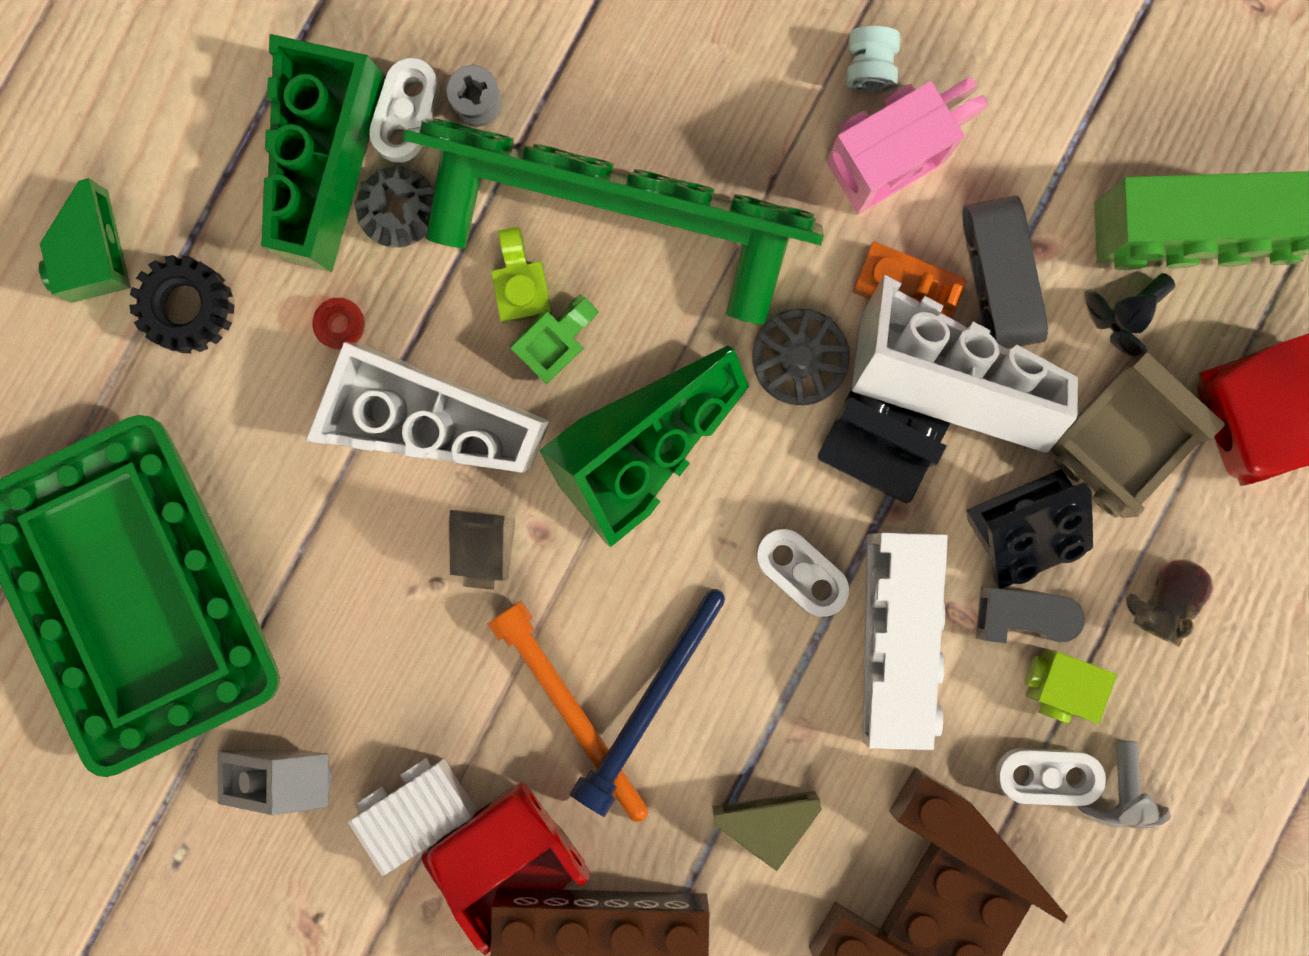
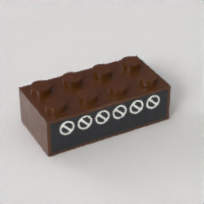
M498 888L492 904L490 956H709L710 911L707 893Z

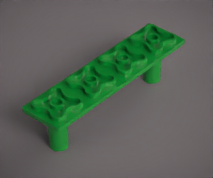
M433 119V122L421 120L420 127L404 129L403 141L441 150L426 239L437 244L466 248L481 178L742 244L726 315L755 324H766L789 238L816 245L822 244L824 236L822 225L815 223L814 213L777 205L740 194H734V198L730 202L714 198V188L682 181L640 169H634L627 176L612 172L614 163L606 160L574 154L541 144H533V147L525 146L523 150L512 147L514 141L512 137L441 119Z

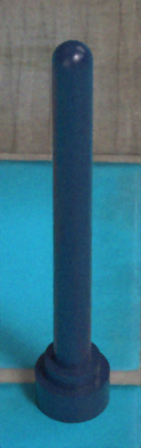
M711 589L705 594L596 772L590 770L586 778L580 776L569 793L572 798L602 817L607 815L616 800L612 796L617 788L613 784L724 605L725 595L721 590Z

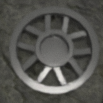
M793 309L775 315L761 329L753 347V368L759 383L772 397L790 405H811L826 399L841 385L849 366L850 348L843 332L832 321L831 317L812 309ZM792 318H802L797 335L783 321ZM809 319L823 324L815 339L805 336ZM775 326L788 339L784 346L779 345L767 336ZM827 329L832 332L838 345H820ZM765 344L776 352L778 356L761 364L762 345ZM840 353V366L822 363V354ZM777 364H781L786 373L771 383L766 378L764 371ZM818 371L837 375L834 381L824 389ZM810 376L816 394L804 397L801 378ZM793 377L796 396H790L776 388Z

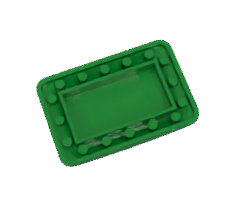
M144 415L128 417L0 478V585L80 760L89 772L101 777L118 775L245 714L274 697L279 689L280 675L273 655L205 505L171 437L160 421Z

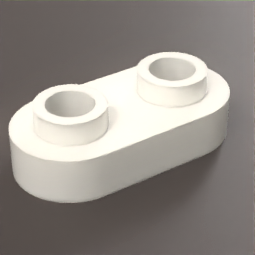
M405 58L396 62L389 69L369 130L371 142L377 152L391 162L401 163L409 161L420 152L423 146L407 141L394 145L390 141L392 134L398 130L404 131V129L420 127L421 120L431 121L440 93L439 81L431 66L423 60ZM412 83L423 85L421 93L417 96H408L406 94L407 87Z
M778 529L768 533L761 539L756 551V559L760 570L806 612L815 616L827 617L836 614L845 606L849 597V584L845 575L800 534L789 529ZM779 545L787 546L792 554L789 563L782 566L775 563L772 556L774 549ZM818 580H824L830 586V593L823 600H817L812 595V586Z
M1016 748L1006 752L1000 758L995 770V778L1000 790L1010 799L1022 804L1086 806L1095 802L1101 796L1106 784L1105 772L1099 761L1091 755L1078 750ZM1021 765H1026L1029 769L1028 779L1023 783H1016L1013 778L1015 769ZM1078 767L1081 771L1080 781L1075 785H1068L1066 781L1067 772L1071 768Z

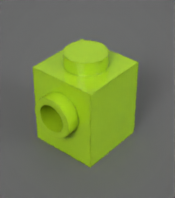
M1044 648L1041 657L1035 656L1028 667L1025 685L1029 686L1026 697L1042 702L1038 713L1069 724L1073 714L1100 724L1117 674L1061 652Z

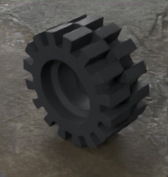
M174 255L164 256L166 263L163 264L154 260L148 264L152 272L146 274L141 271L136 279L143 282L140 289L131 287L130 296L136 298L137 303L129 305L130 314L137 316L139 319L134 322L137 329L146 333L145 337L151 342L180 353L191 354L193 349L199 352L208 349L207 343L210 341L217 344L223 339L218 334L222 328L229 330L232 322L226 320L227 314H234L235 305L228 300L233 294L231 289L223 283L225 279L206 264L189 256L183 255L182 259ZM180 286H191L200 296L201 307L199 313L188 323L174 324L165 313V300L173 289Z

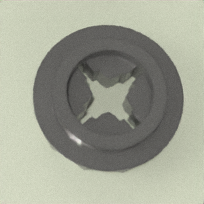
M399 164L385 169L376 168L373 175L366 181L360 182V191L357 199L354 201L358 224L369 238L383 246L400 248L415 244L426 236L434 189L418 170L414 171ZM387 189L395 193L399 199L409 198V202L402 206L404 211L403 217L406 223L402 224L399 218H396L391 212L382 214V209L388 205L386 198L388 196Z

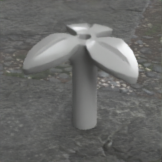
M1116 742L1119 804L1113 810L1106 811L1087 806H1078V809L1093 821L1110 827L1129 826L1130 828L1147 829L1169 821L1171 814L1168 807L1158 810L1149 794H1141L1138 742Z

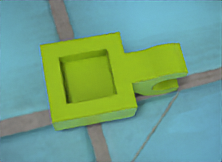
M519 227L498 230L506 268L493 270L491 274L500 321L504 324L535 318L545 309L550 314H553L542 261L527 264L522 232Z

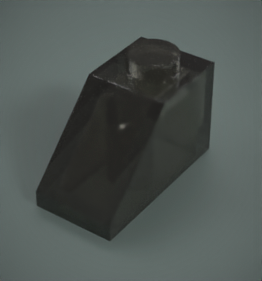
M450 510V575L464 576V587L494 590L495 580H508L515 518Z

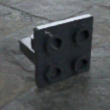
M851 387L817 455L818 460L902 503H910L927 469L938 465L947 447L941 441L950 422L852 392Z
M1062 469L966 510L968 523L992 560L994 581L1000 589L1014 583H1026L1036 577L1038 573L1060 563L1074 562L1093 548L1092 491L1085 482L1073 486Z

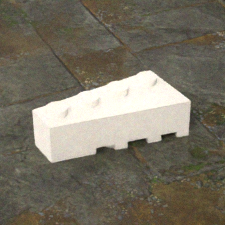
M344 342L306 441L522 473L532 468L550 421L361 343Z

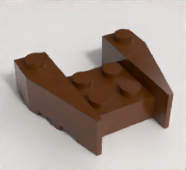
M915 767L889 812L897 822L931 842L881 928H878L835 901L811 941L809 949L812 956H1002L1032 904L1065 923L1068 916L971 802L958 792Z

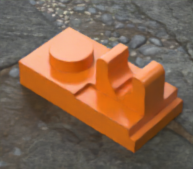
M873 241L852 293L870 299L885 274L901 283L898 291L919 302L926 296L943 305L941 313L953 319L968 280H965L960 275Z

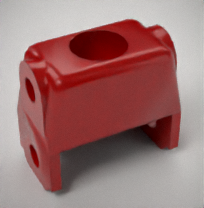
M1309 333L1198 373L1201 379L1197 385L1200 401L1225 423L1224 427L1214 436L1222 461L1228 474L1233 478H1237L1240 486L1257 483L1301 467L1309 466Z
M523 782L502 793L477 811L469 821L442 837L421 854L427 872L444 895L454 918L476 950H480L484 955L491 951V913L498 888L563 890L572 879L579 886H582L590 878V871L580 853L563 829L549 816L534 793Z

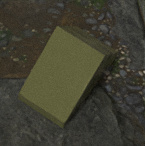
M815 791L712 806L715 826L775 871H778L822 810L820 798Z

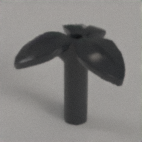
M1161 273L1137 295L1117 302L1114 310L1110 308L1106 300L1093 289H1088L1085 293L1087 309L1098 329L1110 328L1113 331L1110 336V343L1121 352L1136 357L1148 352V350L1132 333H1142L1149 326L1155 315L1157 304L1175 288V282L1168 274Z

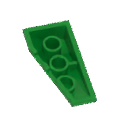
M727 345L580 418L539 450L560 489L608 546L612 547L651 515L661 502L655 496L673 473L680 477L690 464L685 457L702 436H711L749 388L734 348Z

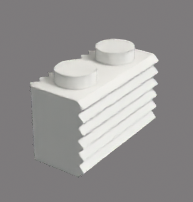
M424 758L400 774L405 784L388 795L384 788L380 787L355 804L360 813L353 817L348 824L382 877L469 821L477 812L476 806L472 803L464 787L460 784L459 779L455 776L444 758L434 765H431L428 759Z

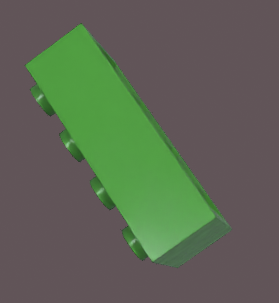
M1309 171L1124 177L1094 202L1097 263L1114 262L1116 270L1147 267V261H1166V267L1172 269L1198 266L1200 259H1218V266L1235 267L1250 264L1251 258L1270 257L1271 265H1290L1303 262V255H1309Z

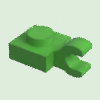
M580 294L564 309L557 320L545 309L508 346L547 385L584 349L573 337L592 321L599 311L586 297Z

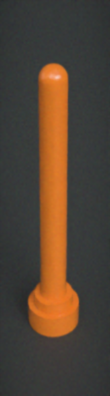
M521 600L488 622L487 625L498 641L504 639L508 647L511 645L515 646L596 769H598L609 749L531 634L534 627L529 620L533 617ZM621 770L613 783L617 786L613 794L628 817L634 822H641L646 819L648 808L624 771Z

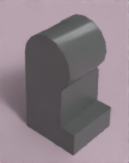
M981 587L976 639L1007 643L1008 629L1034 631L1039 637L1055 642H1069L1077 638L1083 630L1085 624L1084 612L1080 604L1072 598Z

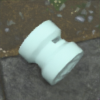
M863 26L851 30L849 33L848 49L854 58L852 64L847 68L846 85L848 88L858 92L883 93L895 90L898 87L899 71L894 65L893 57L900 51L901 34L899 31L885 26Z

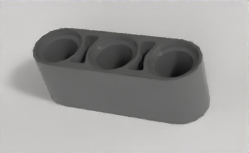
M1018 195L964 205L962 213L963 228L983 327L991 330L990 335L998 344L1007 349L1013 348L1015 345L1021 347L1045 342L1048 335L1047 317L1021 199Z

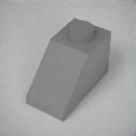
M306 750L218 751V804L268 815L329 807V789L332 783L329 754Z

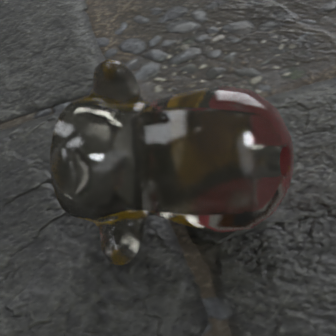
M1175 559L1166 563L1156 578L1152 596L1147 602L1143 601L1136 594L1131 593L1127 596V607L1134 616L1132 623L1149 634L1176 647H1180L1183 638L1189 637L1194 630L1192 620L1199 615L1202 607L1210 599L1214 590L1213 581L1206 569L1192 561Z

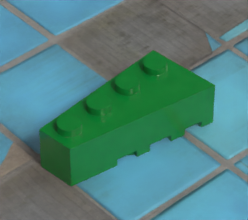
M269 34V53L273 56L272 77H268L267 99L271 102L270 130H266L265 151L269 153L268 177L264 178L261 246L286 262L332 272L370 139V125L386 76L368 55Z

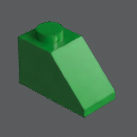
M90 178L79 180L40 242L43 261L39 262V274L45 288L51 291L52 295L71 303L131 288L108 190Z

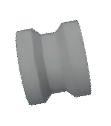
M477 65L462 66L454 71L448 80L446 93L457 118L467 126L482 127L493 122L501 111L502 98L492 73L484 67Z

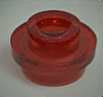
M331 298L324 301L316 309L312 320V327L315 336L322 344L332 349L341 350L344 342L357 343L361 339L365 330V318L361 309L352 301L345 298ZM338 316H346L348 319V327L342 333H334L332 330V322Z

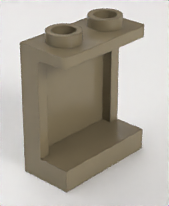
M1145 352L1131 358L1078 414L1077 419L1050 450L1057 456L1054 463L1059 469L1063 470L1066 476L1076 482L1082 479L1096 492L1092 498L1106 513L1115 518L1119 515L1123 518L1138 517L1145 510V507L1142 505L1145 500L1200 442L1211 440L1224 427L1225 423L1153 356Z

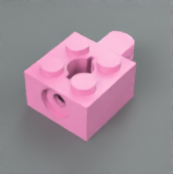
M973 77L965 79L939 94L932 81L916 90L912 84H908L895 91L884 101L887 107L871 116L866 111H862L846 120L838 128L841 134L833 141L834 146L827 160V165L857 215L947 162L965 136L960 126L977 117L989 106L984 95H980L950 112L949 109L964 101L978 89V85Z

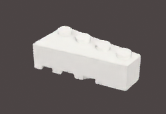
M884 274L861 313L851 391L1048 453L1077 419L1078 377L1018 345H1015L1011 350L998 344L990 335L991 330L973 321L969 327L960 324L941 313L943 305L926 296L923 297L921 302L898 291L901 285L900 282Z
M867 534L863 743L869 748L934 750L935 736L941 737L943 711L942 706L937 705L938 684H942L944 678L943 653L940 652L941 632L945 624L944 586L948 535Z

